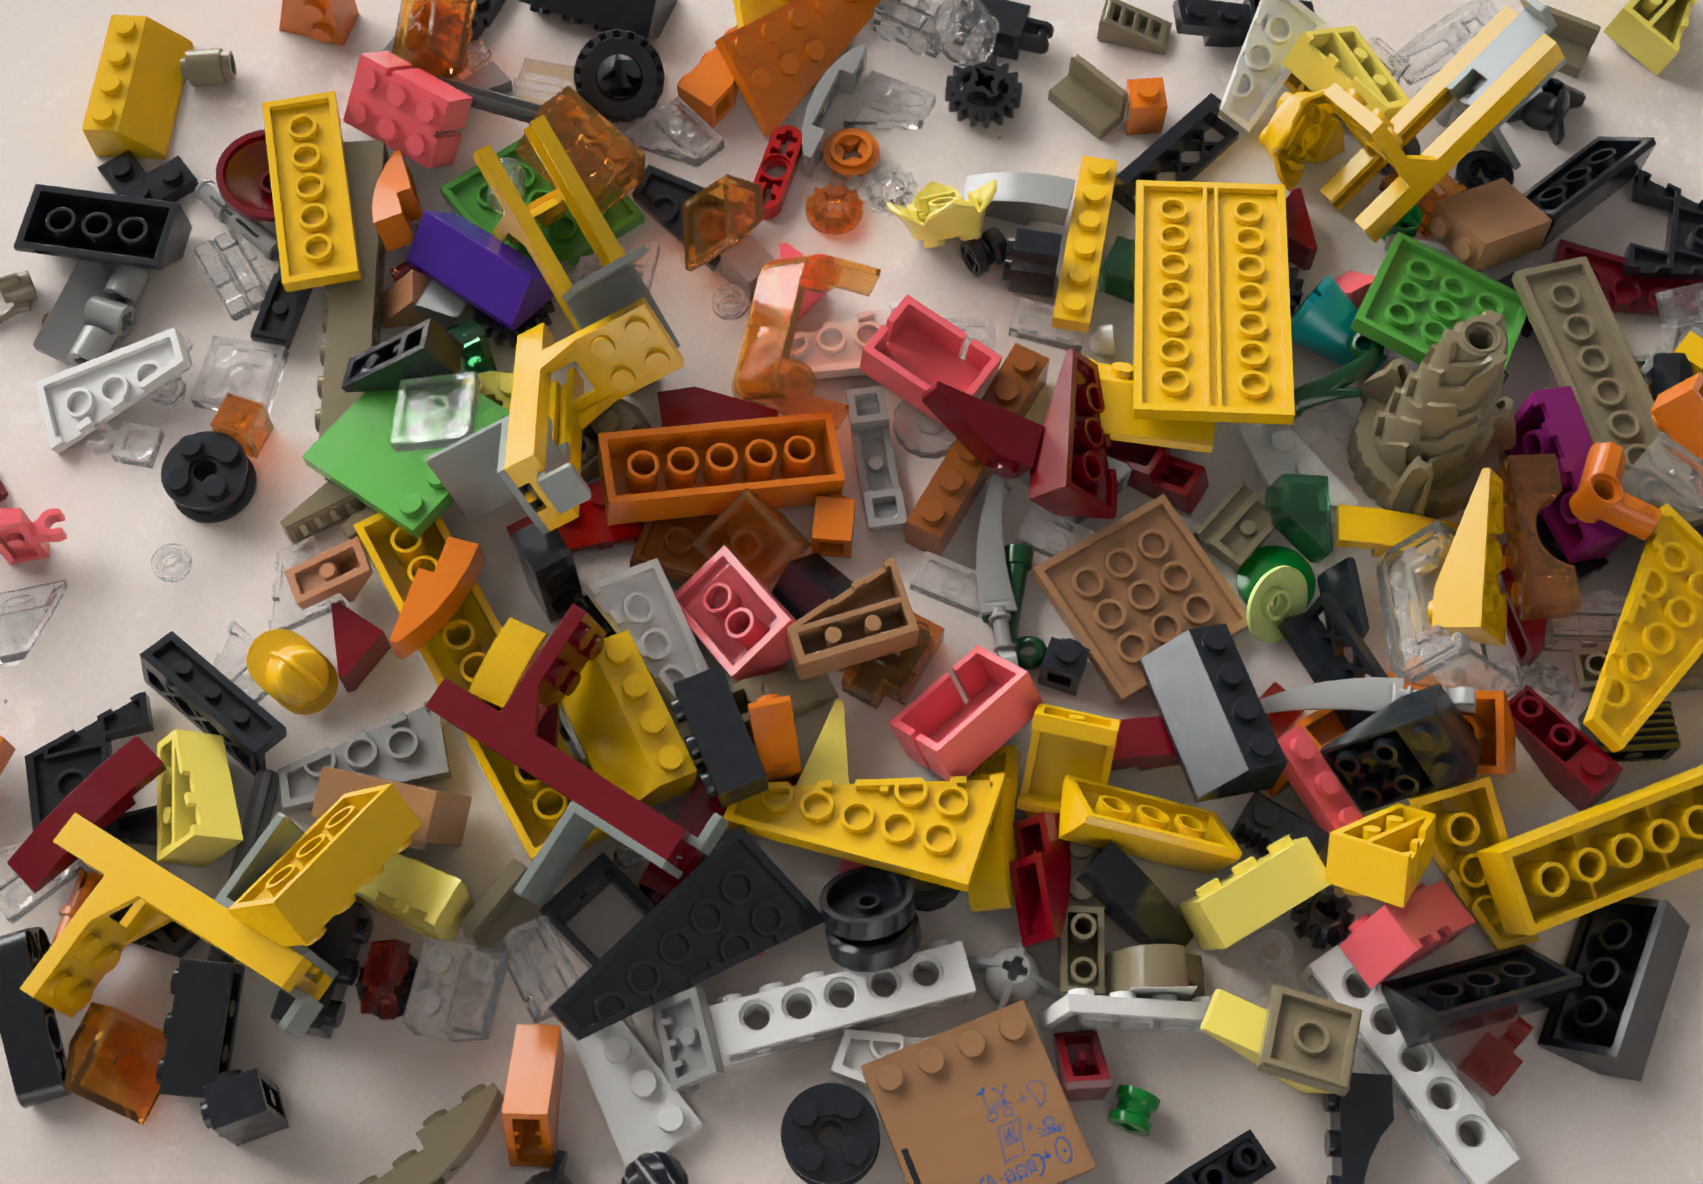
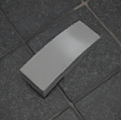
M1028 172L983 173L967 176L961 193L964 200L968 199V191L974 192L992 180H997V190L987 207L985 216L1028 226L1030 218L1064 226L1076 181L1054 175Z

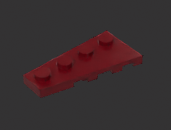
M1562 239L1559 240L1555 248L1552 263L1583 256L1587 257L1612 312L1696 318L1701 310L1703 279L1622 276L1624 261L1622 256Z

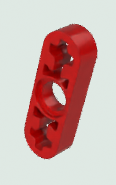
M783 125L772 132L749 193L750 210L754 216L760 219H772L781 212L801 159L802 133L794 126ZM786 141H792L793 143H789L787 146L786 156L783 155L781 145H784ZM779 166L784 168L786 173L782 177L774 178L769 176L767 171L771 167ZM767 188L770 189L772 200H768L766 204H761L760 201H764L767 195Z

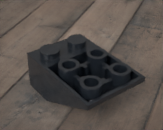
M1439 683L1401 696L1321 747L1320 752L1362 812L1475 778L1482 745Z

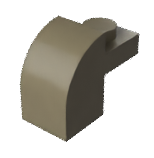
M1138 945L1105 954L1107 996L1115 991H1129L1131 987L1197 986L1189 1001L1195 997L1205 996L1202 956L1185 953V946Z

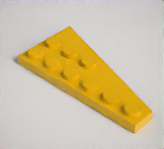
M1668 503L1658 508L1662 510L1659 522L1645 544L1583 724L1613 753L1622 750L1703 653V537Z
M990 775V779L967 780L966 776H950V781H924L922 777L856 779L855 784H833L832 780L816 781V785L791 786L789 782H768L769 790L729 805L723 818L729 822L727 827L729 829L735 830L740 826L748 834L969 892L1005 785V775Z

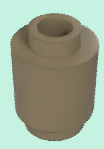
M222 48L188 50L185 53V58L180 59L182 78L189 80L192 87L227 84L228 80L236 79V64L232 51H223Z

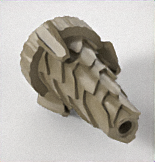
M1486 310L1481 315L1472 316L1466 321L1457 322L1453 330L1445 329L1439 343H1434L1430 346L1417 371L1410 370L1408 373L1404 361L1394 359L1358 387L1362 391V395L1359 398L1363 405L1349 436L1347 453L1350 458L1348 463L1350 469L1354 472L1353 477L1355 481L1363 488V492L1369 498L1374 499L1376 504L1383 509L1416 514L1438 520L1444 516L1456 515L1459 510L1466 509L1482 468H1491L1494 471L1498 463L1497 456L1500 451L1512 449L1516 445V420L1513 415L1514 402L1507 396L1500 398L1503 381L1506 376L1504 374V364L1508 358L1507 329L1504 317L1501 314Z

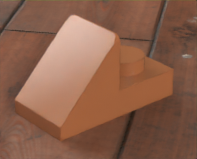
M358 536L284 571L295 602L302 610L338 593L349 603L353 602L373 573Z

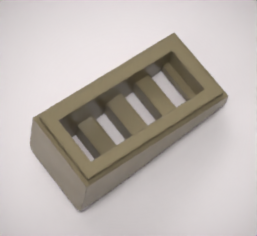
M1106 0L1099 22L1097 39L1165 54L1173 23L1123 1ZM1139 27L1145 28V33L1139 32ZM1153 30L1159 32L1158 39L1151 37Z
M329 480L283 518L280 524L288 539L293 544H296L349 518L351 514L365 509L367 505Z

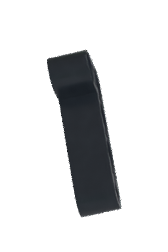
M42 927L26 928L0 936V1034L15 1094L23 1108L68 1096L72 1093L70 1070L55 1011L20 989L51 946L48 936Z

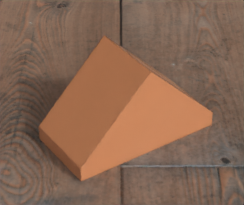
M412 269L382 292L383 328L415 326L427 320L414 309V306L431 281V278Z

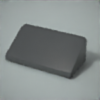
M431 279L415 304L414 309L427 320L433 319L446 330L460 317L468 302Z

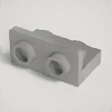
M695 986L651 1005L654 1015L653 1030L660 1041L665 1060L663 1062V1072L672 1090L693 1092L700 1089L699 1083L725 1073L704 988Z

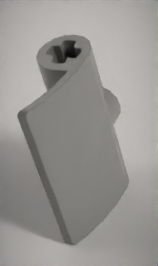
M79 259L33 343L34 348L47 356L74 367L110 353L118 338H125L132 331L135 323L134 308L150 280L149 275L140 267L117 264L115 270H112L95 261Z

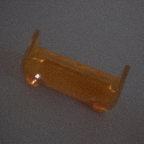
M826 254L775 259L765 263L757 278L732 381L734 397L776 409L778 414L785 416L832 412L834 427L839 429L849 412L850 405L812 396L815 386V375L812 369L803 362L789 359L805 289L817 293H826L835 287L869 297L880 277L881 269Z

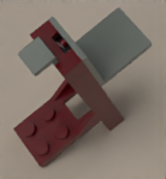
M573 603L500 712L445 677L425 706L450 724L571 800L568 808L514 889V892L519 896L540 906L545 905L595 826L680 880L698 850L709 856L729 825L726 819L715 812L697 838L681 826L557 749L560 703L565 695L569 696L575 691L581 680L580 673L588 660L592 661L599 655L605 642L603 638L606 635L602 627L585 610Z

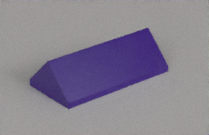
M424 211L406 258L408 264L513 332L554 297L533 260L461 215Z

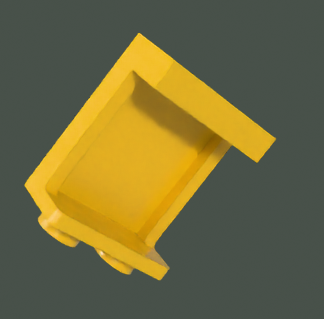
M1039 703L1033 716L1030 746L1016 808L1024 810L1028 816L1044 811L1060 813L1062 786L1065 775L1108 785L1121 720Z

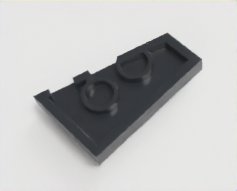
M649 164L632 193L633 200L713 272L721 259L720 254L726 250L746 213L745 204Z

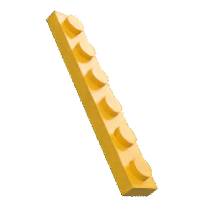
M1082 155L1051 327L1088 333L1118 161Z

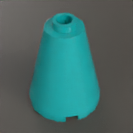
M1329 274L1319 282L1291 318V336L1293 343L1344 366L1356 360L1349 353L1347 342L1350 336L1355 333V331L1349 328L1358 309ZM1363 342L1359 344L1358 348L1369 350L1371 344ZM1383 354L1380 361L1369 372L1373 374L1387 356Z

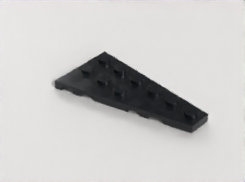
M739 826L547 1009L579 1041L823 923L824 920L822 914Z

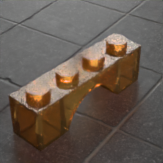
M1556 454L1508 455L1495 473L1502 479L1504 531H1506L1508 541L1505 557L1506 565L1509 569H1512L1514 579L1511 587L1512 603L1515 607H1518L1520 620L1569 618L1582 605L1575 566L1562 562L1552 556L1542 545L1536 530L1538 511L1550 506L1562 492Z

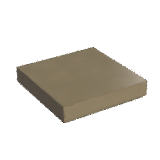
M1275 984L1271 990L1256 1070L1345 1097L1350 1087L1362 1009Z

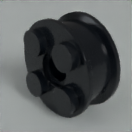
M216 431L198 432L181 438L168 452L161 468L162 485L178 510L187 518L201 523L221 522L237 515L249 504L257 486L255 468L246 456L240 443L233 437Z
M838 1083L818 1084L801 1092L788 1106L781 1125V1142L789 1166L807 1184H855L860 1181L873 1167L880 1148L878 1118L870 1102L857 1090ZM829 1126L839 1128L844 1134L842 1141L834 1147H826L818 1140L820 1132Z

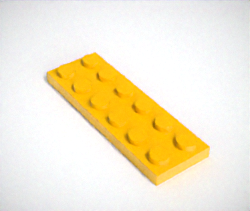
M335 91L263 102L262 109L280 268L285 291L291 292L362 279L339 104Z

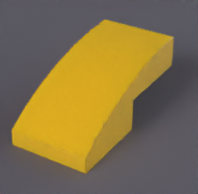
M510 617L486 654L468 692L503 708L542 650L548 634Z

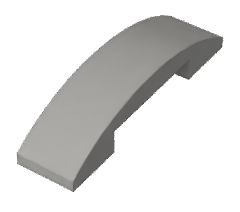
M859 44L841 56L822 76L809 99L802 127L803 168L807 177L812 178L823 156L825 129L821 127L839 91L853 95L866 69L867 46Z
M881 385L845 390L853 453L869 531L903 527L906 525L907 514L902 487L900 488L889 430V415L884 387Z

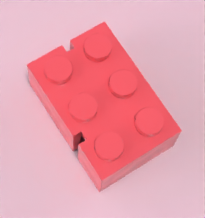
M389 51L363 53L360 55L343 122L378 141L384 140L386 146L395 151L401 149L404 156L428 169L454 164L462 134L457 131L436 135L437 131L445 132L464 128L473 97L420 68L412 69L411 63Z
M907 294L887 318L886 326L882 325L863 348L859 370L947 428L921 401L923 393L939 381L980 399L997 374L1002 356L973 338L969 343L965 361L962 360L960 356L963 352L967 333Z
M979 645L952 667L969 701L968 703H964L951 676L945 673L889 722L907 757L928 770L931 768L934 774L946 781H950V776H966L967 778L987 758L999 750L1006 741L1031 721L1039 703L1044 704L1028 671Z

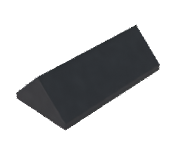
M1598 136L1524 192L1523 195L1552 219L1541 249L1635 178L1639 169L1643 168L1656 145L1655 138Z
M1521 944L1382 982L1381 991L1408 1048H1412L1550 1008L1581 986L1582 976L1534 949Z

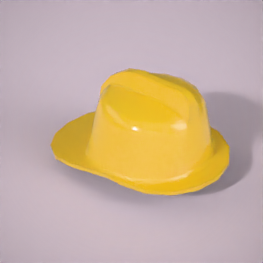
M279 628L265 631L256 637L248 648L246 664L249 675L259 687L292 713L302 715L317 713L330 705L334 699L338 687L336 669L327 657L299 634L292 630Z

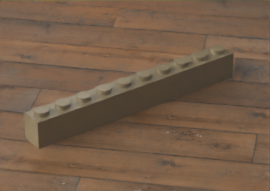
M384 140L344 142L362 279L324 286L325 298L329 303L328 311H323L322 327L326 334V343H321L319 350L321 365L324 366L323 376H318L317 379L318 396L322 399L321 409H316L315 427L316 431L319 432V438L365 393H347L341 389L349 358L379 344L381 339L382 292L384 289L386 248L373 223L372 202L377 180L389 160Z

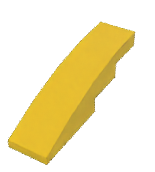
M1338 504L1335 510V547L1371 549L1373 557L1407 559V566L1442 569L1459 525L1416 514Z

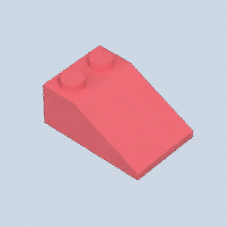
M725 545L674 593L691 630L737 682L751 677L774 673L791 658L787 645V627L797 620Z

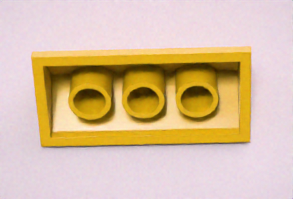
M1065 775L1062 786L1058 839L1096 848H1102L1112 841L1126 855L1209 875L1239 861L1242 856V851L1215 811Z

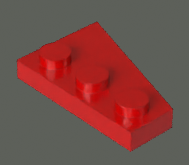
M598 480L588 485L591 490V498L579 504V517L557 528L573 555L575 551L598 547V550L613 548V544L633 540L635 544L643 527L640 522L607 525L601 481ZM529 516L506 527L512 541L513 533L533 523Z

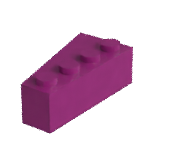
M1564 386L1535 390L1514 415L1516 420V445L1514 448L1504 450L1503 452L1538 511L1542 514L1545 523L1557 540L1569 563L1608 557L1628 533L1603 520H1599L1596 523L1583 522L1575 517L1569 506L1571 496L1579 489L1588 452L1593 445L1572 387Z

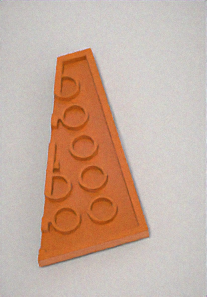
M794 0L715 41L765 139L770 137L776 128L780 127L886 0Z

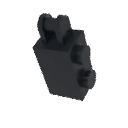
M960 0L952 20L950 44L968 50L972 49L992 54L1000 58L1018 60L1021 50L1037 54L1046 53L1049 48L1048 39L1053 36L1054 27L1049 22L1030 18V5L1009 0Z

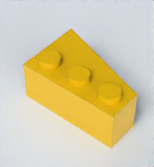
M1397 803L1330 832L1325 882L1341 887L1342 891L1348 895L1368 896L1404 908L1431 864L1436 814Z

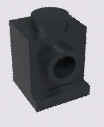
M1051 637L1041 665L1037 684L1076 696L1088 662L1090 649L1083 647L1081 643L1070 638L1057 639ZM1050 671H1051V672H1054V673H1057V674H1060V675H1063V676H1066V677H1069V678H1072V680H1069V679H1066V678H1063V677H1060V676L1051 674Z

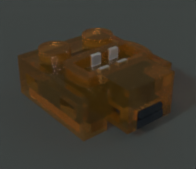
M913 612L919 628L917 647L839 669L838 671L844 673L842 677V691L875 709L879 707L886 694L887 697L905 705L941 646L945 628Z

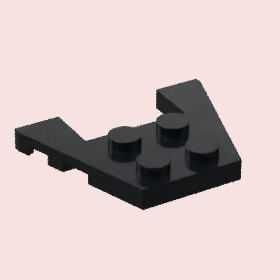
M1639 169L1633 182L1631 201L1669 212L1665 250L1661 251L1629 243L1624 253L1622 276L1702 280L1703 199L1699 204L1681 196V188L1670 183L1665 188L1650 180L1652 174Z
M145 691L130 697L131 702L117 710L109 709L98 715L97 721L77 732L73 729L25 756L33 831L68 794L113 755L111 741L154 731L150 697ZM157 805L125 812L103 830L126 844L157 845Z

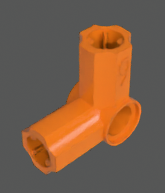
M1611 441L1607 443L1596 442L1589 449L1579 489L1569 500L1572 513L1583 522L1596 523L1599 520H1603L1637 538L1647 539L1659 522L1662 510L1624 492L1620 483L1627 459L1623 453V447Z

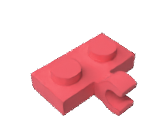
M22 508L0 509L1 555L10 565L50 557L48 542H61L67 539V534L62 527L50 529L54 523L65 521V515L60 509L52 508L44 511L36 521L32 522Z

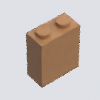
M1501 178L1437 200L1426 230L1464 265L1479 272L1540 250L1552 219L1507 180Z

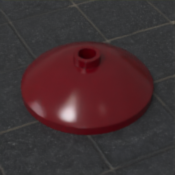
M265 129L239 137L223 151L216 166V182L221 197L235 212L253 220L275 222Z

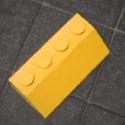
M111 14L82 126V131L95 156L116 157L130 150L135 158L167 160L185 80L181 75L180 59L185 58L186 51L193 50L194 45L191 40L147 16Z
M1115 362L1112 365L1096 363L1098 365L1105 410L1099 413L1101 426L1104 434H1110V440L1212 453L1216 422L1133 419V365L1125 362Z
M629 630L604 638V646L599 655L592 661L588 660L580 673L581 680L575 691L569 696L565 695L560 703L592 771L649 807L691 791L698 771Z
M392 783L345 793L227 910L232 917L282 947L309 946L325 934L327 930L325 925L334 915L346 911L355 902L356 897L354 894L363 885L373 882L384 872L385 867L383 864L392 855L402 852L411 844L413 840L411 835L421 826L422 822Z

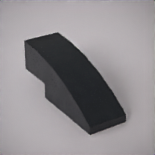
M1112 841L1100 848L1076 878L1083 887L1106 906L1104 913L1138 944H1177L1186 947L1194 937L1183 918L1166 896Z

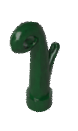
M1357 332L1351 335L1347 342V349L1356 360L1294 388V419L1302 416L1303 411L1334 400L1360 397L1362 395L1360 389L1346 387L1373 369L1384 353V346ZM1363 342L1371 344L1369 350H1362L1358 346Z
M1008 544L1004 546L1006 564L1017 606V612L1009 613L1011 614L1009 621L1011 640L1016 645L1014 651L1017 655L1019 667L1024 670H1032L1042 665L1047 651L1044 641L1038 637L1023 636L1018 638L1028 571L1032 570L1034 550L1022 544ZM984 615L982 621L985 624L990 623L988 618L991 615ZM1029 646L1036 650L1032 656H1024L1020 653L1023 648Z

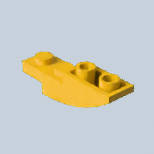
M1015 744L1001 746L999 750L994 752L974 770V776L966 778L967 780L990 779V775H1005V785L968 892L970 908L973 912L1013 908L1014 893L1009 863L1018 860L1013 823L1021 752Z

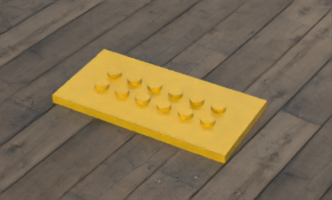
M1136 180L1133 419L1293 425L1295 404L1285 184Z

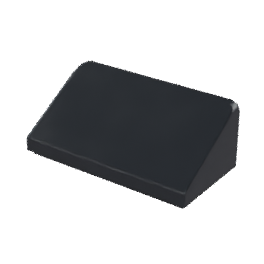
M1347 557L1318 576L1320 594L1331 592L1364 640L1370 627L1356 561L1353 557ZM1324 609L1327 630L1331 631V618ZM1343 641V647H1350L1347 642Z

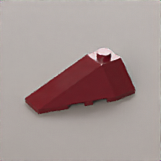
M1074 348L1066 351L1043 424L1044 427L1033 468L1030 469L1029 500L1054 515L1112 519L1117 516L1118 481L1116 469H1109L1106 449L1112 446L1110 434H1104L1101 426L1099 413L1105 410L1098 365Z

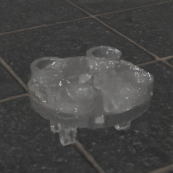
M944 0L936 10L931 33L934 35L939 49L948 60L959 66L972 67L984 62L993 52L996 34H998L1000 26L998 19L991 15L979 0Z

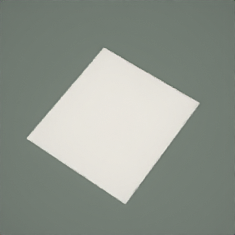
M1197 986L1131 987L1129 991L1135 992L1136 998L1151 999L1150 997L1155 994H1174L1177 996V1001H1189Z

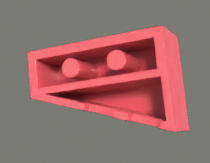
M1444 880L1430 886L1421 883L1416 886L1404 908L1386 903L1372 916L1367 913L1348 927L1352 934L1339 947L1369 988L1372 989L1451 943L1476 921Z

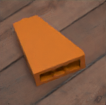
M544 1023L516 1025L501 1112L510 1166L551 1167L556 1157L564 1058L561 1025H547Z

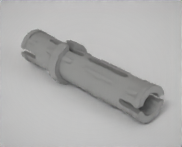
M207 178L196 186L195 196L214 211V216L221 223H228L262 252L268 260L276 261L279 259L277 237L263 226L261 222L242 216L230 208L221 197L214 181Z

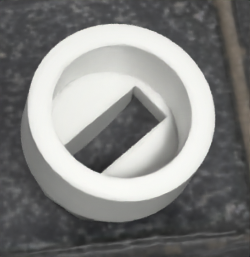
M1113 324L1095 327L1090 332L1088 344L1091 351L1097 355L1115 354Z

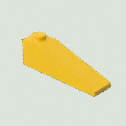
M1482 468L1434 587V599L1429 602L1427 613L1432 628L1444 637L1493 646H1505L1508 608L1507 593H1500L1498 574L1501 570L1506 569V557L1503 556L1501 545L1497 542V535H1501L1504 531L1502 479L1491 468Z
M1476 776L1475 778L1409 799L1411 807L1436 814L1432 858L1494 949L1499 951L1539 941L1537 934L1527 936L1504 933L1476 851L1509 839L1490 776Z

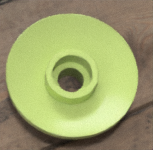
M1286 565L1275 567L1265 573L1254 586L1247 604L1246 621L1250 633L1257 640L1264 643H1276L1285 639L1278 629V625L1285 617L1305 613L1308 601V586L1305 577L1299 570Z

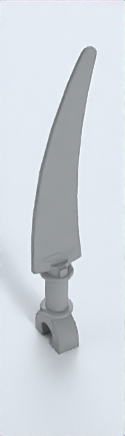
M993 473L981 511L976 542L977 594L980 615H991L988 619L993 624L996 641L993 651L999 657L1019 667L1017 655L1014 651L1016 645L1012 643L1009 621L1011 619V614L1009 613L1017 612V606L1010 584L1003 542L1002 493L1004 478Z
M1351 678L1319 682L1289 689L1262 698L1260 702L1266 714L1302 710L1378 712L1401 696L1421 689H1413L1411 685L1404 689V678ZM1443 687L1459 712L1476 713L1475 687H1455L1452 689Z

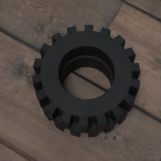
M613 29L599 33L584 45L574 66V83L578 97L582 100L588 111L594 113L601 120L610 121V123H630L635 119L643 118L657 105V101L664 89L665 76L659 54L649 41L629 30ZM615 54L626 55L633 59L641 73V80L637 90L625 98L609 96L602 90L598 82V69L601 63L607 57Z

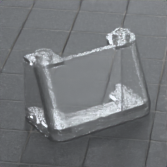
M1438 519L1388 549L1381 556L1377 564L1376 573L1391 670L1395 676L1404 678V682L1411 685L1430 687L1440 683L1442 687H1447V689L1475 687V690H1506L1508 698L1524 689L1518 666L1509 660H1499L1493 663L1488 660L1485 644L1470 642L1469 638L1459 631L1451 636L1450 632L1441 625L1437 624L1432 627L1429 623L1428 604L1434 599V587L1456 535V531ZM1501 572L1498 574L1499 588L1502 584Z

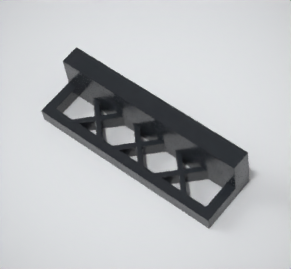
M1210 93L1123 169L1115 178L1112 198L1135 216V200L1132 197L1135 195L1136 180L1157 181V175L1160 172H1176V181L1191 182L1236 142L1239 132L1218 117L1222 100ZM1212 127L1224 138L1220 142H1205L1204 134ZM1184 151H1199L1200 160L1197 162H1181V154Z
M1330 591L1321 593L1305 613L1285 617L1278 625V629L1314 683L1365 678V674L1371 677L1389 678ZM1324 609L1331 618V631L1326 629L1319 618ZM1343 641L1347 642L1353 650V663L1349 662L1344 655ZM1333 710L1346 731L1376 713Z
M173 631L139 654L144 681L201 731L223 736L226 752L252 775L256 776L258 770L266 769L265 753L287 736L286 727Z

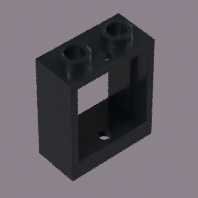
M604 852L539 909L544 922L588 968L599 959L568 928L566 923L610 883L643 917L655 906Z

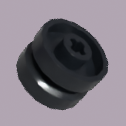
M871 866L850 869L835 876L823 887L819 900L826 927L827 946L831 959L839 966L855 972L882 971L894 968L909 960L919 949L922 936L916 913V896L911 878Z

